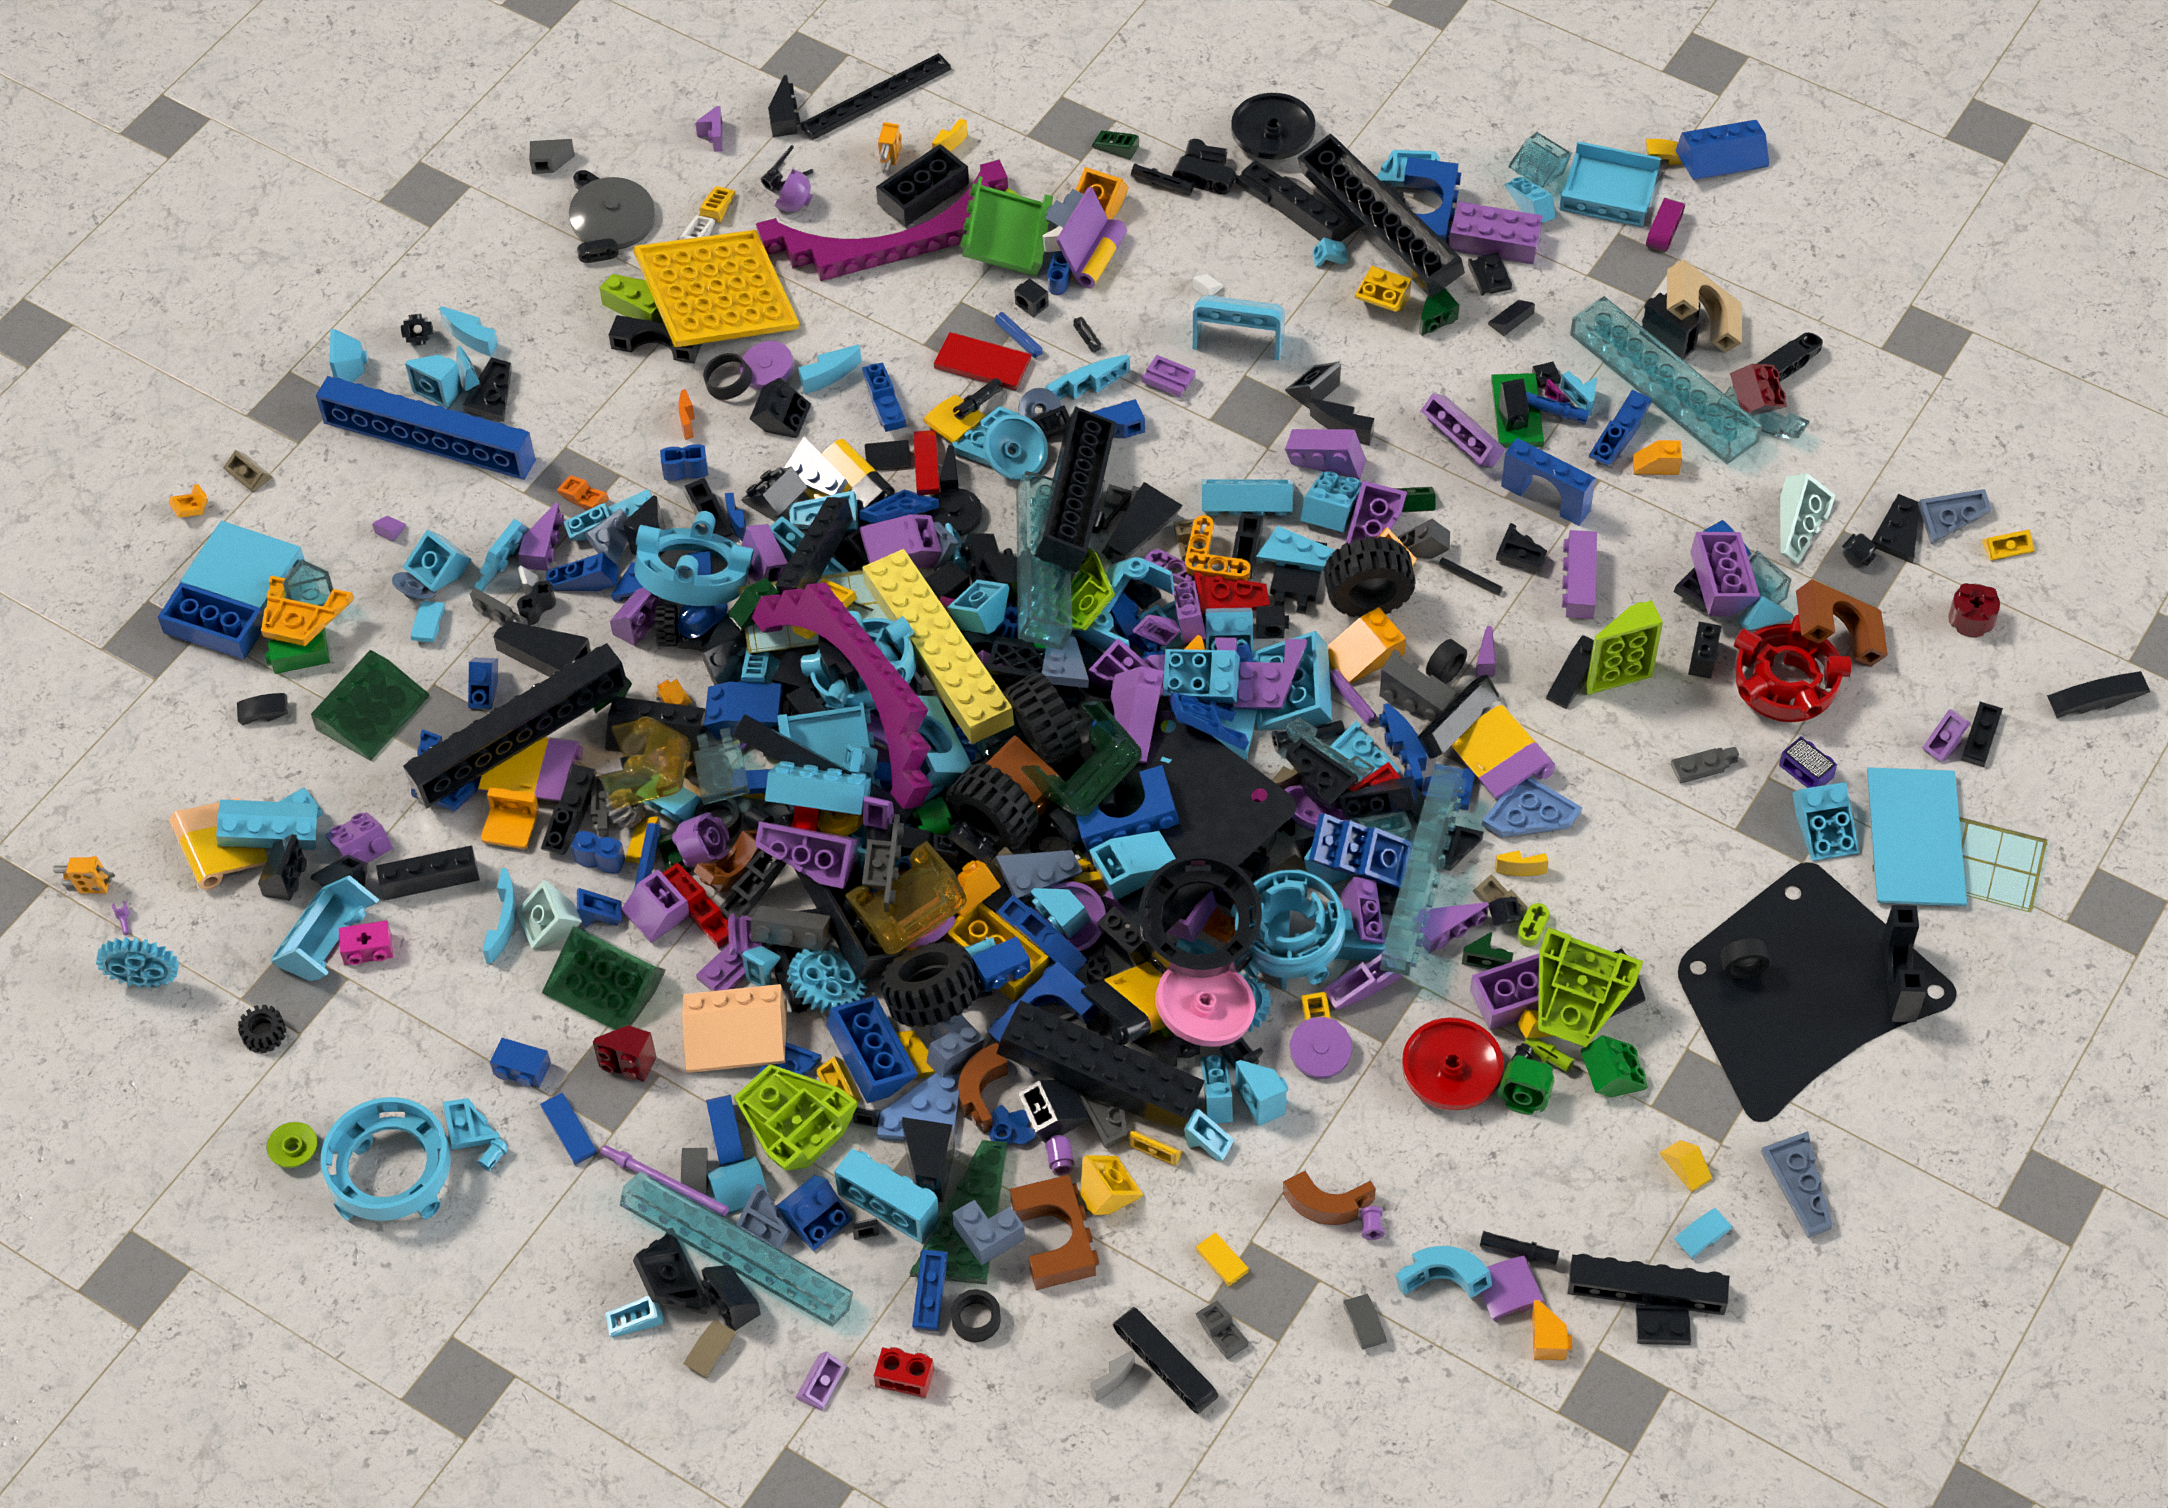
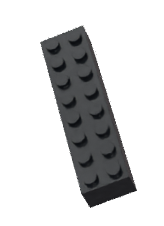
M794 813L782 815L778 825L791 827ZM855 864L845 888L819 884L806 874L795 870L818 912L821 915L831 916L830 933L857 980L881 976L886 966L892 964L893 959L897 956H902L907 951L872 889L862 888L863 874L857 864Z
M1022 1000L1019 1001L1001 1037L996 1053L1180 1135L1184 1131L1205 1080Z

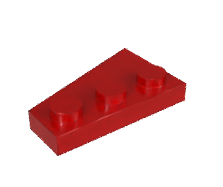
M1194 572L1202 617H1205V609L1252 608V611H1255L1257 606H1270L1267 586L1264 583L1246 580L1234 581L1223 579L1221 576L1210 577Z

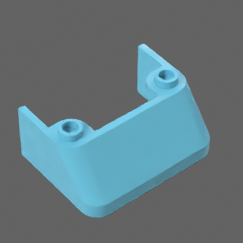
M1212 295L1202 296L1195 303L1193 310L1192 349L1197 350L1203 322L1276 331L1275 360H1279L1285 330V310L1282 306L1276 303Z
M1139 557L1127 559L1109 566L1105 573L1115 596L1086 631L1074 630L1075 636L1105 652L1118 638L1130 648L1129 640L1110 632L1114 621L1109 613L1130 579H1139L1170 594H1173L1175 591L1172 571Z
M350 875L324 886L314 896L272 955L270 961L277 967L310 982L320 980L329 972L325 968L326 962L324 960L339 940L338 928L347 927L354 922L360 923L367 914L365 909L376 904L379 899Z

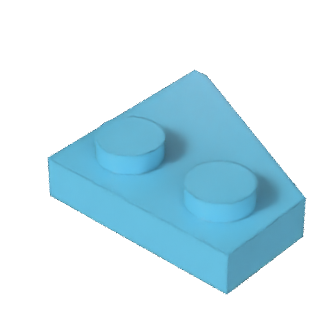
M469 1098L443 1102L451 1150L490 1144L491 1140L500 1139V1134L497 1131H493L487 1124V1119L475 1109V1105Z

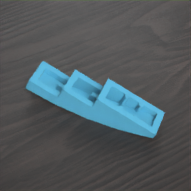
M1125 354L1083 366L1046 385L1045 389L1052 391L1059 400L1068 394L1073 399H1076L1089 389L1098 393L1130 371V356Z

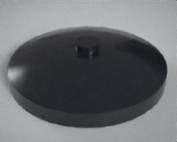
M1263 93L1246 99L1236 108L1231 120V132L1236 144L1246 153L1262 159H1285L1301 153L1310 145L1315 135V117L1311 109L1296 97L1283 93Z

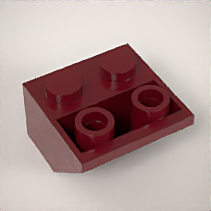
M1750 364L1730 373L1742 415L1754 416L1787 407L1785 401L1786 394L1781 388L1779 382L1780 375L1775 365Z
M627 1025L598 1036L593 1040L598 1065L602 1070L608 1073L616 1072L622 1074L629 1080L634 1081L637 1079L645 1082L657 1058L651 1032Z

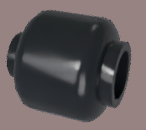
M1853 533L1842 545L1844 548L1843 556L1856 567H1860L1863 564L1868 566L1876 557L1874 554L1876 550L1875 543L1863 533L1857 535Z

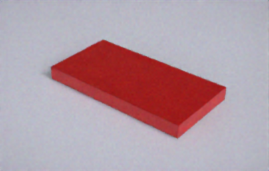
M949 332L934 361V368L989 383L994 378H998L1002 382L999 386L1003 385L1004 388L1016 391L1031 361V354Z

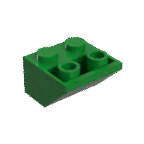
M1601 1035L1589 1043L1587 1047L1580 1049L1595 1093L1607 1097H1615L1649 1088L1645 1079V1071L1640 1066L1637 1058L1638 1052L1632 1044Z

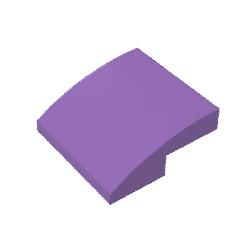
M1525 1256L1508 1259L1487 1267L1490 1271L1492 1286L1481 1293L1494 1321L1518 1310L1520 1313L1532 1309L1534 1300H1540L1544 1303Z

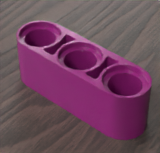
M1668 198L1663 199L1648 233L1646 246L1665 252L1668 251L1682 219L1685 203Z

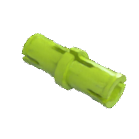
M1527 1038L1525 1044L1532 1047L1534 1054L1541 1057V1061L1544 1063L1549 1062L1566 1073L1571 1069L1575 1059L1557 1050L1555 1045H1548L1538 1038Z

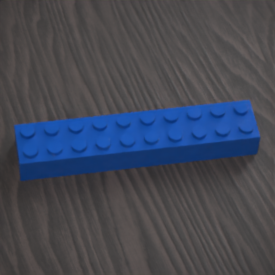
M330 376L326 377L316 394L323 422L327 425L525 480L536 461L530 432L521 428L517 429L503 423L485 420L482 417H474L460 411L456 412L445 409L442 406L427 404L421 400L409 399L402 395L391 394L381 389H373L359 383L355 384Z

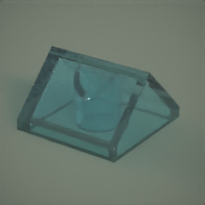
M1756 550L1749 562L1759 594L1779 605L1788 597L1792 578L1759 550Z
M301 560L283 581L288 599L318 606H324L334 589L328 571L304 560Z

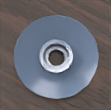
M1034 388L1026 392L1020 399L1018 414L1031 419L1039 416L1035 413L1036 407L1041 409V414L1060 407L1061 403L1052 391L1045 388ZM1058 413L1056 415L1060 421L1061 413ZM1050 416L1048 419L1052 428H1054L1056 424L1053 417ZM1044 419L1040 420L1044 432L1048 431Z
M399 572L392 577L393 586L409 599H429L437 593V591H431L409 572Z

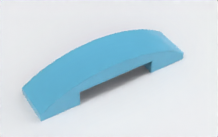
M501 868L497 886L500 901H504L498 929L487 930L483 947L486 963L489 964L501 954L507 945L516 920V897L506 868Z

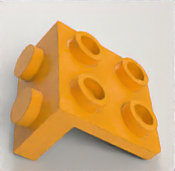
M489 787L487 798L490 811L481 834L482 842L519 849L527 848L540 811L536 794L527 791L517 792L506 788Z

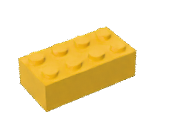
M982 902L963 917L959 915L955 919L954 925L944 935V942L949 944L956 943L963 948L986 940L985 937H988V939L993 937L995 944L998 945L1017 936L1030 958L1031 972L1027 973L1023 978L1011 980L1001 988H998L1013 1002L1018 1001L1025 994L1028 986L1036 983L1042 977L1043 972L1049 967V956Z

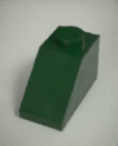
M766 577L748 586L729 611V617L740 630L755 624L751 616L761 596L778 595V590Z

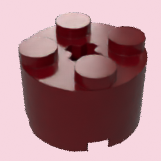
M1962 584L1955 592L1949 610L1948 619L1951 626L1954 625L1958 629L1957 632L1961 635L1973 638L1984 636V633L1991 631L1994 628L2000 610V600L1996 589L1981 584Z

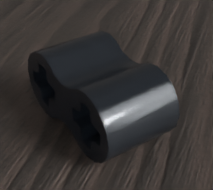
M548 581L535 583L532 591L517 601L519 615L527 619L528 625L536 624L545 611L554 608L556 605L554 589Z

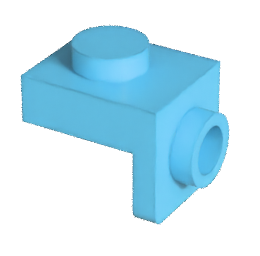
M1325 237L1314 247L1312 253L1315 266L1318 267L1326 260L1345 265L1349 260L1344 243Z

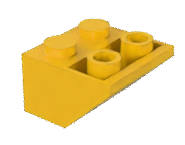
M1371 265L1355 294V298L1394 312L1402 311L1410 298L1412 279Z

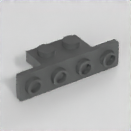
M899 814L894 815L891 841L868 839L862 888L885 890L884 912H889L890 904H895L896 890H892V884L898 881L899 868L895 867V860H900L901 845L897 844L898 837L903 838L904 823H900Z

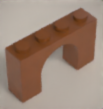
M1813 579L1796 590L1802 637L1820 644L1835 633L1833 615H1835L1845 624L1850 633L1855 660L1872 667L1888 655L1880 609Z
M1070 1175L1010 1189L1011 1205L1021 1222L1044 1216H1053L1065 1221L1072 1230L1069 1241L1062 1247L1029 1256V1269L1035 1290L1096 1276V1266L1099 1265L1098 1254L1096 1250H1091L1092 1234L1090 1228H1085L1083 1221L1086 1220L1083 1205L1078 1206L1076 1198H1080L1079 1190L1076 1183L1072 1184Z

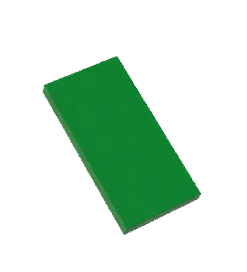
M1536 373L1491 374L1498 442L1504 448H1509L1516 438L1534 447L1544 446L1540 410L1529 407L1528 427L1510 431L1505 430L1498 412L1502 382L1523 378L1526 391L1538 395Z

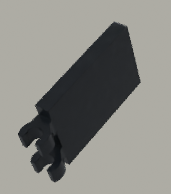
M1318 542L1322 545L1327 546V543ZM1276 565L1270 587V594L1275 595L1274 606H1284L1285 597L1297 599L1296 612L1306 613L1308 601L1315 602L1322 572L1300 569L1298 565Z

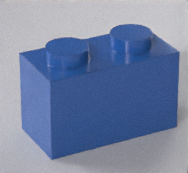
M1017 936L972 956V963L976 974L986 992L991 989L1001 988L1005 983L1023 978L1027 973L1031 972L1030 958Z
M501 1038L490 1060L493 1075L502 1080L510 1079L517 1081L525 1087L534 1086L540 1088L551 1064L547 1050L506 1038Z

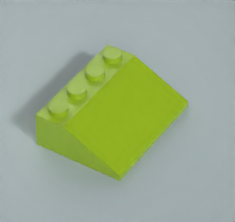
M1652 600L1638 602L1629 606L1594 636L1585 690L1587 695L1652 678L1663 624Z

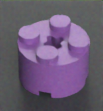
M704 813L681 822L676 832L673 833V843L677 846L687 867H696L697 863H711L724 858L728 854L729 848L726 849V842L730 841L729 833L725 824L718 816L714 818L711 816L712 813Z

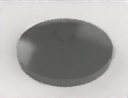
M606 177L594 180L578 190L570 203L569 217L574 233L583 242L610 238L617 242L619 250L640 242L648 235L655 221V208L650 194L638 183L620 177Z

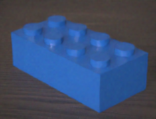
M180 582L158 615V620L164 634L245 660L262 633L261 628L264 615L259 607Z

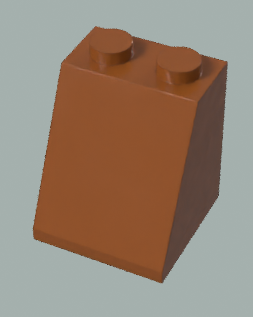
M1015 735L986 763L991 765L992 768L1000 769L1002 773L1011 776L1013 781L1018 782L1022 786L1023 791L1028 793L1030 800L1034 802L1035 810L1038 811L1039 816L1043 815L1046 809L1055 800L1059 799L1065 791L1061 777Z

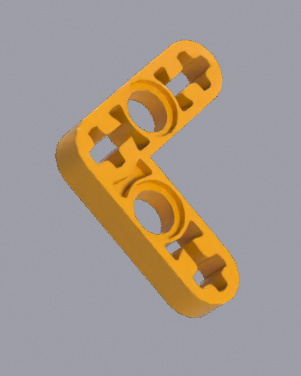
M1206 515L1195 518L1185 557L1186 572L1194 576V572L1202 573L1204 576H1221L1223 579L1247 581L1251 576L1249 562L1243 559L1210 555L1209 550L1214 533V522L1211 517ZM1203 524L1207 525L1204 529V535L1201 534L1200 530ZM1196 542H1203L1206 546L1202 549H1196L1193 545ZM1194 562H1198L1196 567L1192 566ZM1205 563H1208V569H1204ZM1215 564H1221L1224 566V569L1214 571L1211 567ZM1239 568L1243 569L1242 573H1237Z

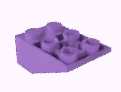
M910 514L860 527L869 564L904 549L917 568H932L942 552L930 515Z

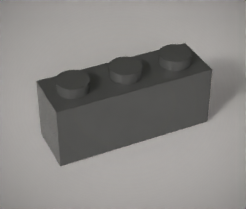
M759 906L751 919V941L823 951L830 939L831 916Z

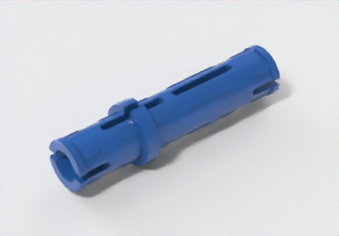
M1526 391L1528 407L1555 414L1563 420L1567 418L1586 424L1589 410L1572 406L1569 402L1565 404Z

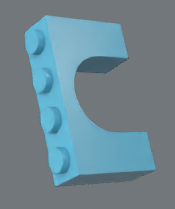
M918 696L928 708V712L918 731L924 734L937 750V753H927L919 769L925 774L932 786L951 787L972 764L938 697Z

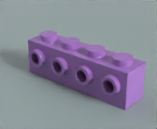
M1432 393L1420 410L1428 417L1427 420L1431 424L1439 427L1447 438L1455 441L1458 444L1457 447L1473 457L1472 460L1481 467L1484 465L1494 467L1506 450L1447 396Z
M1570 530L1568 539H1564L1563 553H1567V557L1563 558V571H1567V576L1563 575L1562 589H1566V594H1562V608H1566V617L1594 619L1596 606L1597 532Z

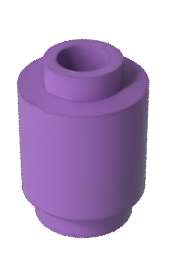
M1062 1135L1052 1136L1045 1143L1049 1168L1055 1175L1068 1174L1073 1170L1072 1166L1074 1165L1070 1140Z

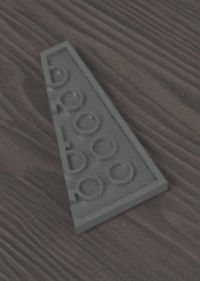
M1102 1010L1087 1024H1084L1072 1012L1060 1016V1018L1112 1040L1109 1017ZM1076 1089L1090 1119V1123L1105 1149L1128 1139L1123 1109Z

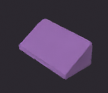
M827 1351L819 1354L795 1398L812 1407L823 1410L847 1365Z

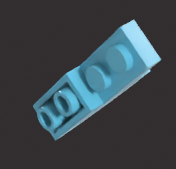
M644 490L608 508L605 503L563 521L570 540H588L584 534L620 508L627 517L631 516L644 502L652 497L650 490Z

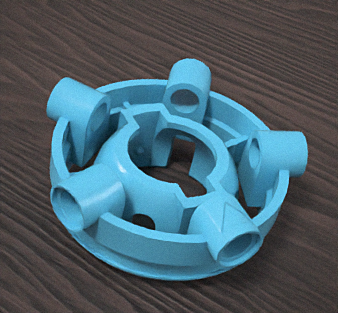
M849 611L909 685L916 668V656L909 639L914 634V631L903 616L896 621L884 618L862 620L859 612ZM887 643H893L902 654L900 661L895 651ZM819 649L816 654L802 656L801 669L806 677L811 676L812 682L820 696L830 707L841 709L860 706V703H863L864 709H869V712L877 709L872 695L860 674V678L857 679L859 689L850 693L842 680L839 679L834 684L831 683Z
M1281 870L1261 877L1254 882V885L1259 895L1265 892L1266 903L1263 907L1264 904L1261 902V927L1258 940L1251 953L1253 958L1243 970L1253 978L1262 971L1279 978H1301L1306 976L1312 985L1324 981L1329 976L1326 966L1339 953L1344 942L1345 931L1353 930L1350 908L1343 909L1332 887L1314 874L1302 870ZM1308 888L1320 892L1330 900L1327 902V910H1324L1322 901L1314 891L1310 895L1311 900L1307 899ZM1233 904L1231 916L1235 917V929L1237 930L1239 918L1237 908ZM1248 906V907H1249V912H1250V925H1249V928H1254V927H1255V924H1256V920H1255V922L1252 921V917H1253L1252 907H1253V906ZM1285 911L1300 912L1308 919L1316 918V927L1311 932L1308 931L1294 938L1278 936L1274 940L1273 937L1268 936L1269 930L1266 926H1270L1272 920L1278 914ZM1325 920H1329L1332 936L1321 948L1319 945L1312 947L1318 942L1322 934H1326ZM1263 944L1278 953L1287 954V958L1270 955V950ZM1299 953L1297 958H1292V954Z

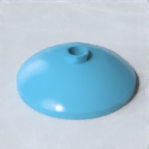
M1016 414L1005 415L995 420L985 433L983 441L985 457L990 466L1001 476L1012 480H1025L1036 475L1045 465L1048 456L1047 440L1041 428L1031 419ZM1008 449L1013 451V455L1009 454Z

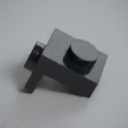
M1242 1037L1230 1044L1221 1046L1219 1049L1235 1071L1236 1062L1239 1060L1258 1065L1260 1062L1259 1057L1264 1052L1261 1047L1252 1051Z

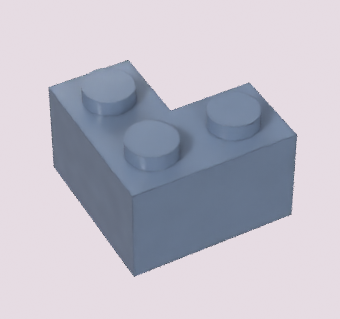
M1072 189L1070 194H1067L1064 198L1063 203L1056 200L1048 208L1045 219L1054 229L1058 226L1064 228L1084 194Z
M962 1014L951 1017V1020L939 1022L931 1027L930 1036L935 1041L930 1043L926 1062L942 1078L964 1067L968 1060L983 1048L985 1038Z
M975 1200L953 1212L954 1228L981 1266L1025 1240L1024 1224L1011 1206L989 1219Z

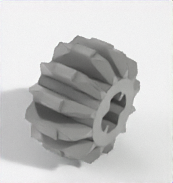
M630 787L618 788L606 798L607 805L605 808L609 811L608 816H611L613 823H618L620 828L626 827L628 829L637 825L645 817L643 811L646 809L641 803L642 799H639L638 794L633 792Z

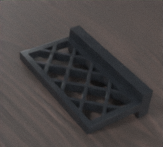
M994 640L989 661L986 663L985 668L999 689L1006 691L1009 686L1034 672L1042 673L1046 649ZM997 650H1006L1009 653L1001 655ZM1029 654L1032 657L1024 659L1021 655ZM1081 655L1085 666L1086 655ZM1015 658L1018 662L1011 665L1008 660ZM1039 662L1042 666L1034 668L1031 664ZM1052 684L1062 700L1076 703L1079 687Z

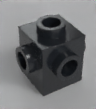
M421 313L408 315L409 319H405L403 321L404 325H401L402 338H406V343L412 342L413 346L426 344L425 340H429L430 335L433 334L432 321L428 322V318L422 317ZM415 325H420L422 327V331L420 333L415 332Z

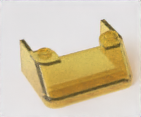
M642 717L637 721L612 727L623 756L634 755L628 758L623 770L600 775V780L613 809L670 796L682 789L691 749L689 740L685 735L649 717Z

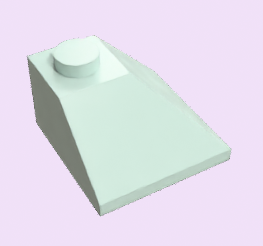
M544 880L516 910L532 949H537L568 937L582 922L575 904L548 881Z

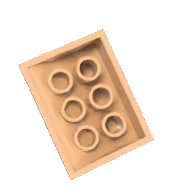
M781 984L683 994L682 1020L686 1072L692 1073L785 1063L787 999Z

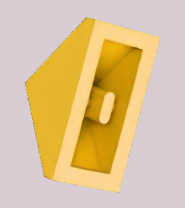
M1679 1140L1660 1152V1156L1690 1192L1712 1180L1699 1146Z

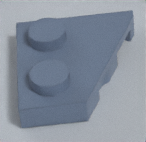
M933 522L942 550L939 558L933 565L934 571L951 560V556L959 544L958 540L940 522Z

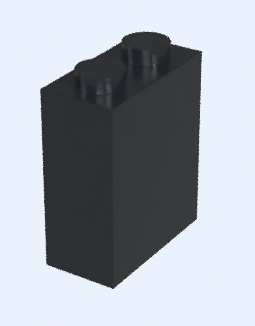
M1661 292L1654 298L1648 299L1644 306L1645 312L1642 319L1641 334L1678 360H1684L1696 350L1701 320L1692 314L1683 320L1679 319L1667 310V297Z

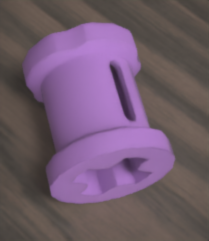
M1376 1206L1361 1209L1359 1215L1363 1219L1364 1227L1361 1232L1362 1237L1367 1240H1376L1383 1237L1385 1230L1381 1227L1380 1219L1383 1215L1382 1209Z

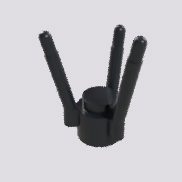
M793 145L761 177L760 180L766 189L772 191L776 188L779 191L783 188L786 180L781 182L783 176L778 169L794 149ZM810 169L808 171L803 172L802 174L807 176L813 173L814 171L813 169Z
M1103 480V484H1102V489H1101V493H1100L1099 502H1100L1101 495H1102V492H1103L1105 480ZM1129 494L1125 496L1106 520L1103 512L1096 511L1092 533H1100L1101 529L1107 530L1109 523L1130 499Z

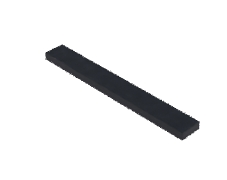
M938 53L800 123L801 129L811 140H814L950 71L951 66Z
M746 714L743 715L733 734V737L779 762H792L795 767L804 768V765H814L818 767V770L822 771L835 768L842 770L843 774L851 775L852 773ZM871 782L870 797L891 801L893 803L894 815L899 814L900 823H904L905 826L914 807L903 809L890 792Z

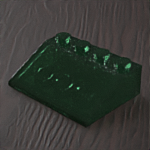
M369 650L311 713V717L318 732L371 761L429 697V693L390 660Z
M573 926L542 993L616 1030L627 1025H633L656 992L666 969L585 929Z

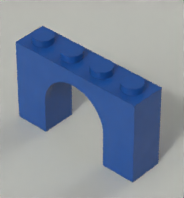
M1408 157L1404 187L1430 190L1436 193L1442 200V204L1437 210L1427 214H1415L1446 243V240L1450 239L1452 226H1449V223L1454 220L1456 208H1452V205L1457 203L1459 190H1455L1456 185L1461 183L1462 172H1458L1459 164Z
M1516 438L1505 452L1501 487L1521 496L1531 484L1533 475L1543 477L1551 482L1561 495L1560 517L1580 526L1591 511L1596 477Z
M1163 765L1139 772L1145 791V799L1142 806L1135 813L1127 817L1113 818L1105 815L1100 809L1093 786L1070 793L1081 838L1087 852L1110 839L1154 832L1180 824Z
M1057 961L1043 972L1042 977L1036 983L1028 986L1025 994L1018 1001L1016 1000L1010 1004L1007 1012L1001 1018H997L992 1022L988 1033L991 1039L999 1045L1001 1037L1020 1000L1038 1008L1046 1004H1060L1069 1009L1084 1024H1087L1101 1009L1081 994V989L1086 986ZM1019 1064L1032 1077H1034L1038 1073L1037 1071H1034L1028 1067Z

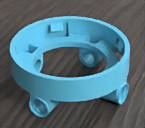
M701 511L696 515L691 529L671 528L661 530L640 525L636 538V545L638 546L634 573L638 582L645 589L663 599L692 606L720 605L735 600L740 596L739 589L746 588L754 549L739 546L731 540L715 534V517L710 512ZM670 550L710 551L711 556L728 563V566L716 574L697 575L699 564L693 556L684 555L680 557L674 570L660 560L658 553ZM649 564L655 571L650 569L647 565Z
M385 1097L366 1101L355 1106L334 1123L322 1146L321 1169L329 1191L335 1200L333 1204L343 1218L349 1221L352 1217L358 1216L368 1220L385 1221L399 1219L417 1212L424 1219H428L440 1208L441 1203L438 1200L437 1194L448 1177L451 1154L444 1129L430 1110L412 1100ZM405 1112V1118L393 1116L380 1118V1113ZM384 1130H402L414 1135L417 1143L426 1151L427 1161L422 1176L411 1188L394 1196L376 1197L360 1191L352 1183L348 1170L353 1151L357 1155L366 1152L373 1143L372 1134ZM333 1154H338L336 1175H330L328 1171V1165L332 1166Z

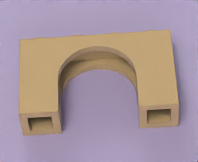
M1682 260L1668 268L1667 310L1683 320L1699 310L1700 301L1710 318V342L1723 352H1727L1741 344L1742 303L1686 260Z

